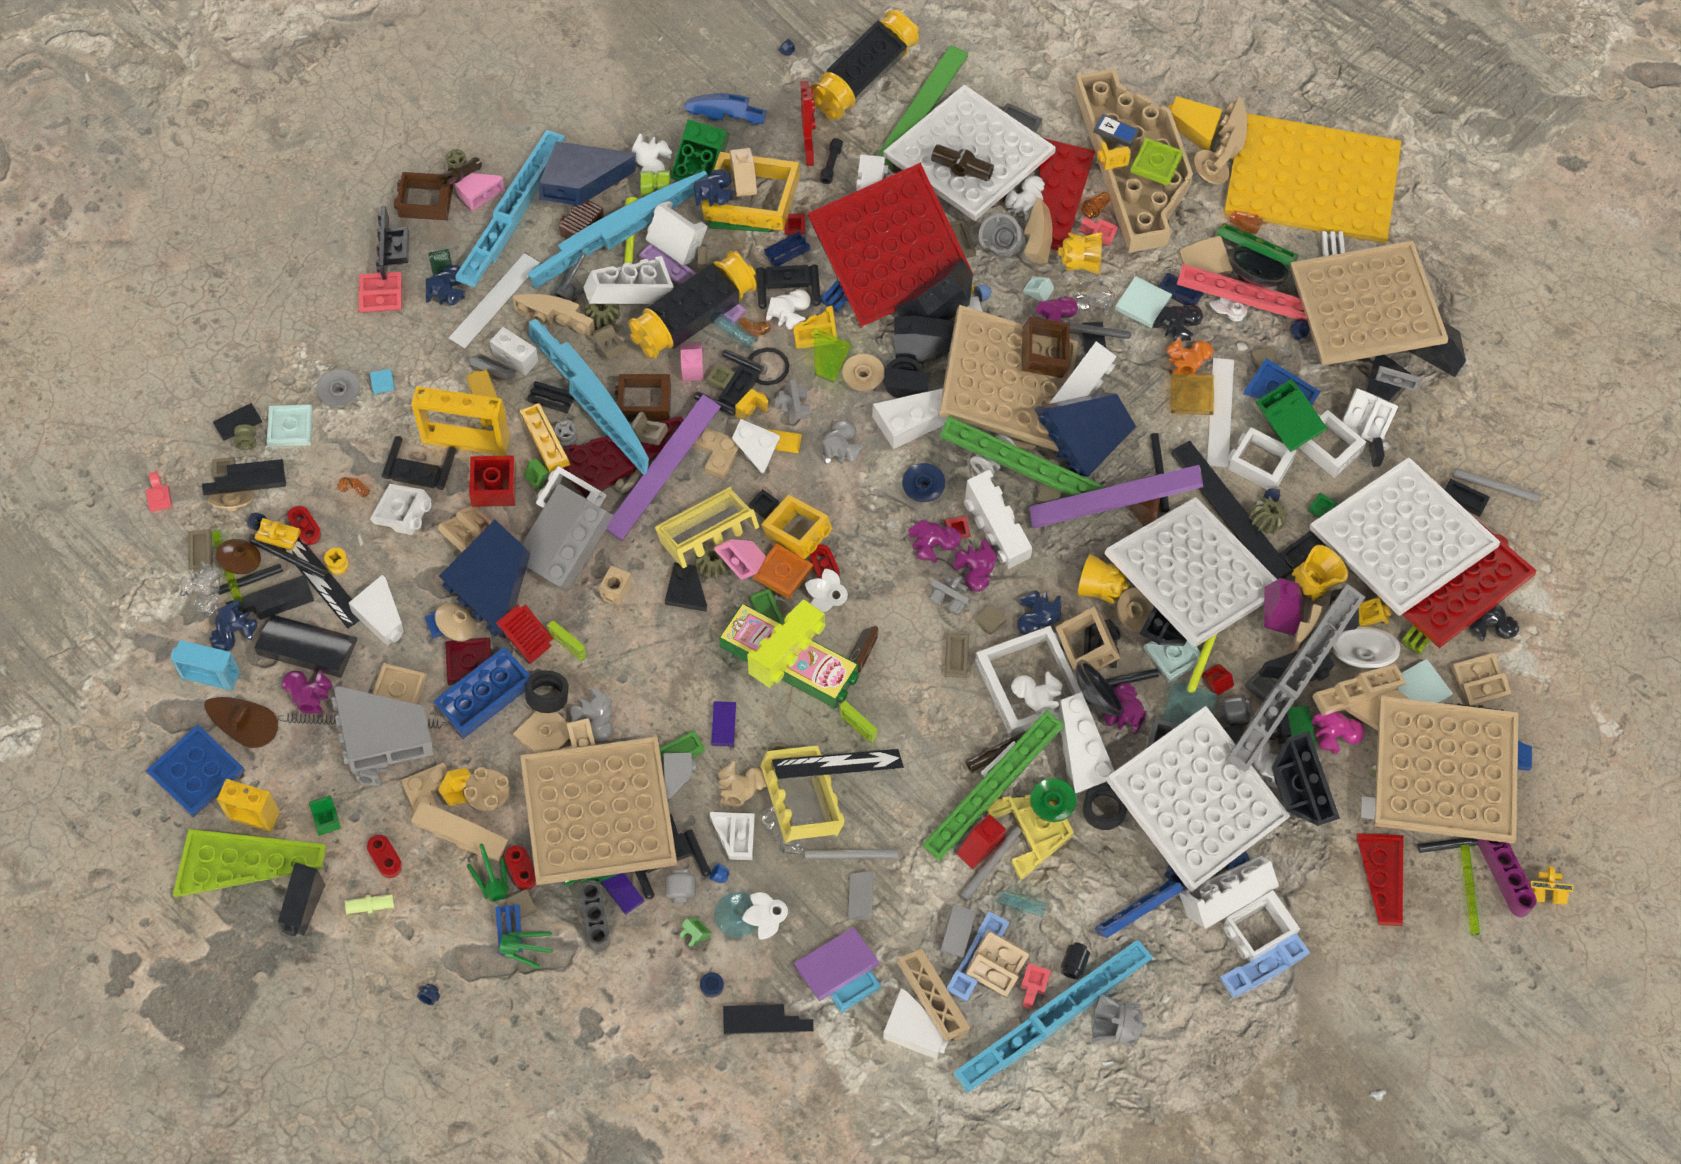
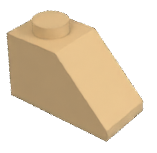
M751 148L730 150V169L736 196L757 195Z

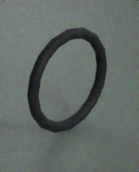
M768 347L753 352L748 359L753 360L755 356L763 352H774L780 355L785 363V371L779 378L772 381L758 379L756 383L770 386L778 384L785 379L789 373L790 364L783 352Z

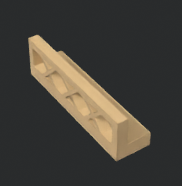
M921 948L898 958V965L944 1041L946 1042L953 1038L957 1042L963 1039L970 1030V1026L923 949Z

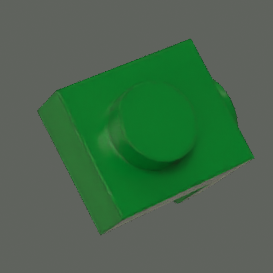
M331 795L309 802L318 836L341 829L337 810Z

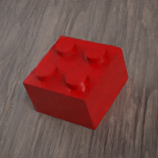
M514 455L470 456L469 496L472 507L515 506L516 463Z

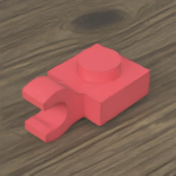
M1084 218L1079 231L1083 234L1102 233V244L1110 246L1119 226L1102 219L1095 223L1088 218Z
M158 471L150 472L149 478L152 488L146 489L150 512L173 508L168 485L162 486Z
M1028 963L1021 988L1027 990L1023 1003L1024 1008L1032 1010L1036 994L1044 995L1051 970Z

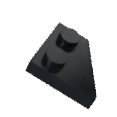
M674 562L665 597V605L707 612V603L696 566L686 564L687 567L682 568L679 563Z

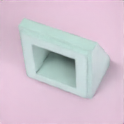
M1032 276L1025 286L1023 293L1039 301H1046L1053 292L1054 286L1047 277Z

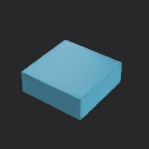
M391 369L370 372L374 394L395 390Z

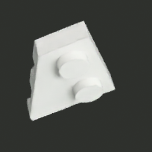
M740 419L732 440L758 468V471L764 475L780 435Z
M710 812V819L728 858L731 860H752L755 814Z

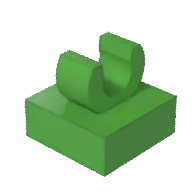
M535 458L529 461L523 476L538 490L543 488L550 473L545 468V463H540Z
M697 917L686 918L681 925L685 930L681 932L680 937L686 938L688 934L692 936V940L688 944L689 946H695L699 941L707 940L712 934Z

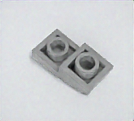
M955 904L952 905L940 951L963 958L976 911Z

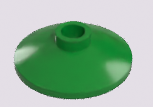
M1056 778L1045 779L1036 784L1031 792V808L1044 821L1061 822L1070 817L1074 812L1076 794L1073 788L1063 780ZM1055 801L1057 805L1050 806L1048 802Z

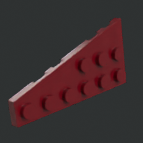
M681 416L658 422L666 424L668 428L659 445L640 442L649 458V462L656 459L684 421ZM609 436L592 439L589 443L578 446L577 444L570 445L569 448L563 449L570 465L562 469L601 492L615 484L618 479H623L638 469ZM570 480L581 496L587 499L590 491Z

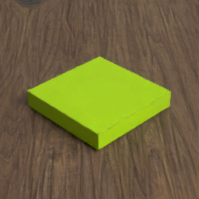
M1145 137L1130 172L1169 186L1184 151Z

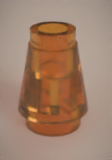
M1102 192L1084 201L1082 206L1083 214L1090 219L1097 218L1110 202L1109 194Z
M1234 210L1231 214L1230 222L1250 234H1256L1261 228L1262 218H1259L1257 214Z

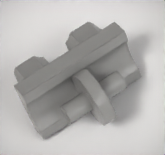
M790 380L789 386L780 391L779 396L774 399L775 407L781 408L782 412H787L789 424H795L798 419L808 418L811 412L810 405L800 404V401H805L807 398L806 387L797 386L796 380Z
M958 575L955 580L948 577L945 582L951 585V588L934 579L930 600L941 605L946 595L952 598V601L947 609L957 615L960 614L965 606L969 607L971 604L969 598L957 592L960 590L965 593L968 588L962 584L963 577Z

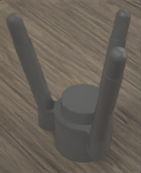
M582 253L574 268L572 266L566 270L559 287L554 293L555 297L575 302L585 292L584 288L575 293L576 288L570 282L583 262L586 253Z

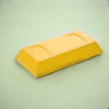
M766 429L780 435L775 448L776 451L799 454L802 434Z

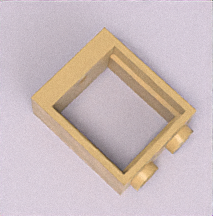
M1095 607L1086 609L1076 617L1065 620L1061 625L1055 627L1075 673L1076 664L1081 659L1087 661L1096 670L1120 659L1104 618ZM1096 623L1104 645L1077 659L1068 637Z

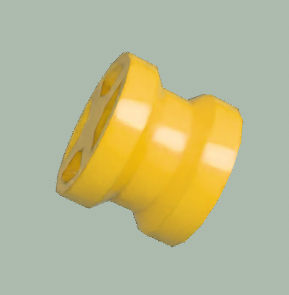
M336 547L329 549L325 553L324 561L330 573L341 575L348 570L349 561L344 550Z

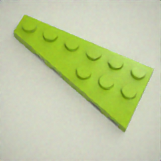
M188 829L173 896L176 898L289 876L292 874L295 862L320 870L323 869L327 846L321 843Z

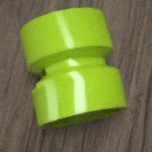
M661 170L657 174H654L653 171H641V197L671 185L670 170Z

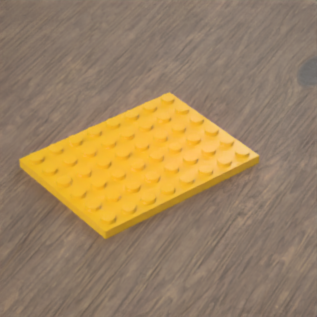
M1246 113V140L1243 149L1233 159L1224 215L1318 232L1327 231L1329 234L1331 231H1335V234L1343 231V236L1386 244L1402 140Z

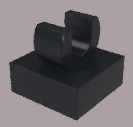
M1285 714L1276 727V732L1272 733L1269 740L1278 738L1279 744H1284L1285 740L1291 737L1288 714Z

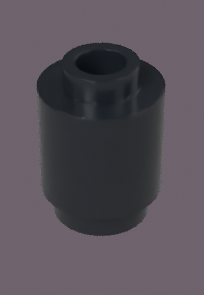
M1078 942L1068 945L1061 964L1062 975L1078 980L1080 975H1083L1090 956L1087 946Z

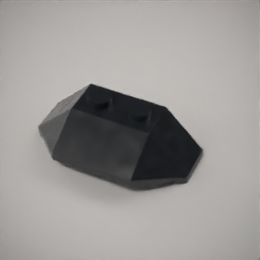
M960 257L894 306L900 316H921L950 320L956 316L959 305L965 307L970 305L973 274Z
M1443 322L1448 336L1446 344L1407 351L1456 377L1466 362L1460 331Z
M1154 606L1139 634L1158 645L1184 646L1187 639Z
M1307 731L1287 738L1271 767L1286 812L1316 826L1340 819L1310 732Z

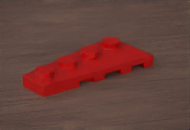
M1356 833L1378 925L1403 926L1404 835Z

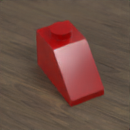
M989 814L973 829L956 855L973 870L1005 839L1006 828Z

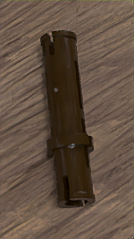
M474 157L460 166H453L446 173L439 175L438 182L444 180L445 182L440 184L443 187H447L452 183H458L463 177L480 170L482 162L476 164L480 159Z
M1026 731L994 747L985 748L981 753L966 759L965 763L968 770L973 773L989 765L1013 741L1016 743Z

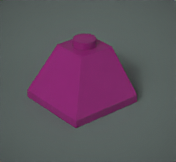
M1280 578L1265 586L1264 628L1295 636L1300 621L1303 622L1304 595L1299 583Z

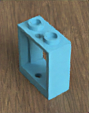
M179 640L177 647H174L171 653V660L181 679L233 691L240 670L231 652Z

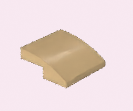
M1221 236L1205 239L1179 250L1184 265L1222 276L1232 274L1233 269L1229 263Z
M470 506L459 510L455 518L440 523L438 531L463 552L492 521L477 507Z
M1313 604L1307 622L1300 621L1290 653L1299 651L1312 633L1320 616L1322 606Z
M1495 652L1451 665L1456 682L1468 705H1475L1512 694L1505 673H1501Z
M988 929L967 968L966 975L1007 997L1019 978L1017 974L1030 954L1028 951Z

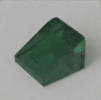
M449 249L428 253L433 275L442 273L444 268L452 265Z

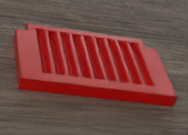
M519 604L516 605L496 622L529 664L534 662L552 646L549 642L553 640V637L526 604L522 607Z

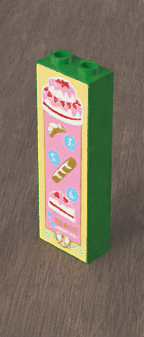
M742 603L719 637L720 648L748 662L747 654L751 650L757 652L760 647L759 642L764 638L769 640L773 629L781 623ZM812 640L809 648L806 651L802 650L796 663L784 671V676L781 680L836 709L839 703H843L846 700L848 688L850 685L854 686L860 674L858 673L857 663Z

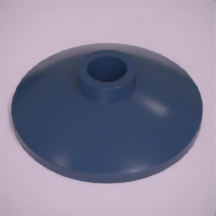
M919 463L911 466L906 470L902 479L904 492L911 499L918 502L936 500L942 495L946 483L942 471L928 463ZM923 484H924V485H926L927 487H926V488H922V487H920V485H923Z

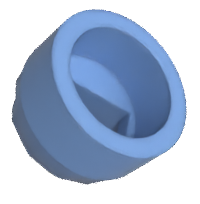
M988 285L975 286L974 295L975 297L978 296L979 302L990 298L992 290Z

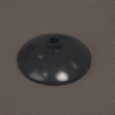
M1236 247L1229 254L1228 259L1232 269L1247 283L1260 287H1275L1284 284L1288 278V270L1283 263L1247 247Z
M1082 659L1076 664L1077 683L1087 705L1091 704L1100 712L1111 716L1119 717L1124 714V708L1120 699L1104 677L1087 661Z

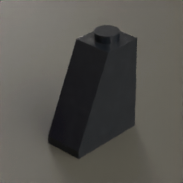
M1385 354L1375 356L1366 392L1393 403L1406 389L1375 380L1379 366L1410 375L1413 374Z
M295 862L278 919V923L283 929L282 931L290 936H296V934L305 935L320 900L325 883L318 869Z

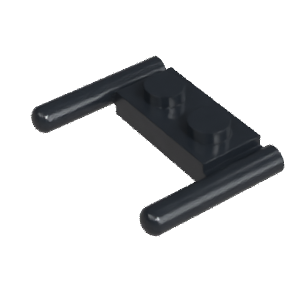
M818 265L772 266L766 269L763 267L756 269L758 306L760 309L767 307L766 287L768 289L809 287L811 285L813 305L819 306L821 304Z
M725 349L722 352V356L740 364V366L719 396V400L710 396L707 397L721 406L720 411L734 416L736 414L735 405L753 388L765 367ZM695 392L694 399L699 401L703 393Z
M396 436L393 440L382 477L384 479H392L393 481L429 488L436 487L439 490H444L456 454V448L453 446L448 448L443 466L440 468L437 465L397 458L403 439L400 436Z
M690 829L683 834L680 833L673 836L677 861L690 857L693 854L704 877L711 874L710 868L693 830ZM660 868L635 871L644 895L648 900L653 899L655 894L646 873Z

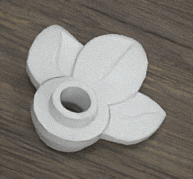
M1220 297V300L1209 302L1213 310L1220 314H1227L1228 318L1232 321L1243 320L1247 315V308L1250 307L1249 305Z
M824 569L822 579H812L805 583L807 591L814 597L811 605L822 612H827L832 606L844 604L848 598L846 588L840 584L838 574L832 570ZM836 590L841 594L839 599L833 598V592Z
M754 893L750 895L753 906L746 910L742 920L748 924L759 926L758 938L760 940L767 939L777 933L779 923L783 922L788 915V908L784 902L773 900L766 893ZM774 907L780 909V915H775L772 910Z

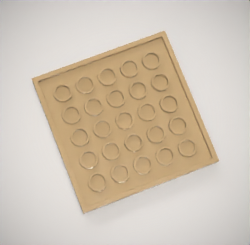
M1414 241L1291 262L1290 269L1322 366L1446 344L1448 342L1445 327Z
M959 305L955 317L938 415L945 418L950 416L965 424L1058 451V447L1049 438L1048 431L1038 420V415L1034 409L1037 406L1049 404L1073 373L1078 341L1070 339L1069 369L1062 378L1022 371L1023 324ZM1032 333V353L1057 358V338Z
M1381 696L1379 699L1374 826L1515 843L1517 834L1518 712Z
M658 737L520 755L537 885L677 865Z

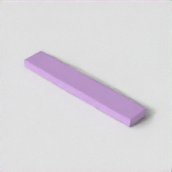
M651 243L639 254V259H648V261L662 256L671 282L676 286L697 274ZM738 304L720 318L733 326L746 314V309Z

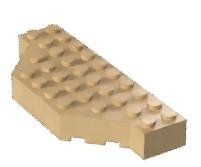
M1115 68L1076 75L1074 92L1093 149L1095 150L1097 161V151L1100 150L1101 142L1106 143L1108 150L1125 147L1093 133L1094 127L1102 114L1139 129L1137 138L1131 148H1129L1130 159L1128 166L1105 170L1102 162L1098 161L1128 253L1168 246L1171 230L1167 221L1190 189L1193 176L1171 110L1165 106L1160 107L1152 103L1151 99L1139 93L1136 95L1128 91L1127 87L1120 84ZM1145 137L1184 151L1169 186L1130 172Z

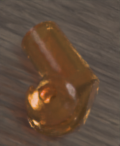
M744 317L738 323L752 337L765 335L770 331V324L768 322L751 323Z
M342 477L337 484V488L341 492H347L348 488H352L362 497H366L370 493V489L358 478Z

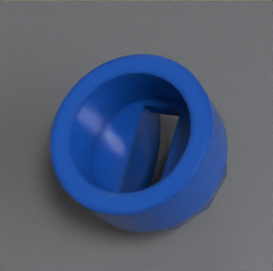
M717 863L711 871L710 879L716 883H725L730 872L726 866Z

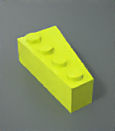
M804 599L785 617L784 625L778 624L773 629L769 640L764 638L759 642L760 647L757 652L751 650L747 654L748 673L768 688H771L774 683L778 684L781 681L784 671L796 663L802 650L806 651L812 643L811 639L816 634L819 635L826 626L825 613Z

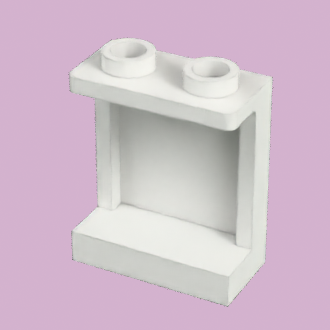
M667 201L656 206L652 223L647 230L646 240L681 265H685L695 261L698 247L701 246L708 226L702 222L697 224L691 223L672 210L673 203Z

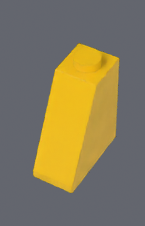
M1176 96L1174 103H1170L1168 108L1171 110L1177 130L1202 150H1210L1220 122L1222 109Z
M487 369L466 375L471 394L497 398ZM491 402L490 405L497 407V403ZM479 418L482 428L493 425L492 420Z

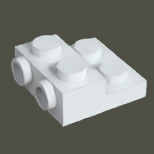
M389 484L370 520L374 524L391 527L395 532L413 535L414 531L421 527V518L424 513L431 509L432 499L423 489Z

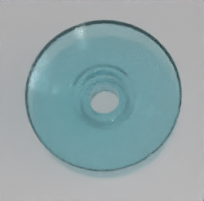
M733 892L725 895L717 903L714 912L715 922L724 934L739 938L745 937L756 930L758 926L748 924L742 920L746 910L753 906L750 895L743 892ZM735 909H741L742 913L740 915H735L733 911Z

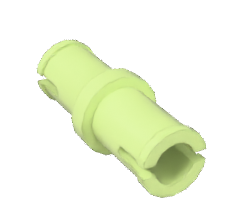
M393 894L374 897L366 895V898L345 900L346 915L367 911L370 914L375 910L394 908Z

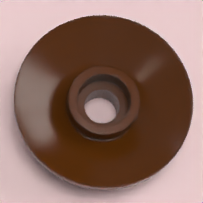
M231 539L219 545L216 551V559L219 565L228 572L248 574L256 570L260 565L261 554L257 547L250 542L241 539Z

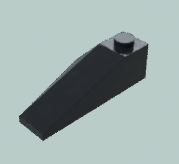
M896 316L894 319L895 358L909 357L922 364L924 360L943 357V354L950 351L955 321L921 316Z

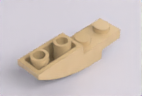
M1238 97L1234 102L1230 101L1224 110L1226 114L1219 122L1221 127L1218 134L1222 136L1220 140L1222 145L1215 152L1217 157L1214 165L1220 169L1229 159L1233 160L1243 149L1246 140L1247 115L1241 97Z
M542 294L514 295L512 298L514 309L519 314L537 319L541 324L544 323L551 326L554 320H556L560 325L569 326L577 333L586 334L590 337L595 331L594 319L581 314L580 305L572 301Z

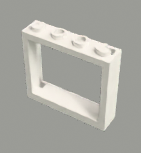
M1051 626L976 652L975 663L1010 738L1024 731L1027 732L1040 717L1034 714L1017 720L992 667L991 660L1047 641L1072 695L1081 692L1077 683L1076 673L1074 670H1071L1067 654L1060 647L1059 635L1057 632H1053Z

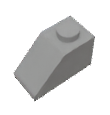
M692 753L663 754L662 769L667 801L692 777V773L696 772V760L692 759Z

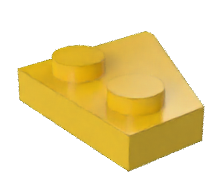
M828 306L826 311L818 316L814 314L807 321L793 326L796 349L838 344L832 306Z

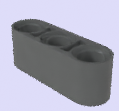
M589 880L584 882L580 888L586 932L591 949L596 952H602L610 945L604 900L600 884ZM589 891L597 892L595 897L589 898L586 896ZM592 913L601 914L596 920L589 918ZM596 935L605 936L600 942L593 940Z

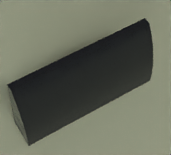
M273 615L261 632L254 648L259 656L317 672L322 670V673L342 678L357 642V637Z

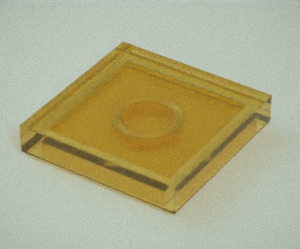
M1171 373V413L1213 415L1214 375Z

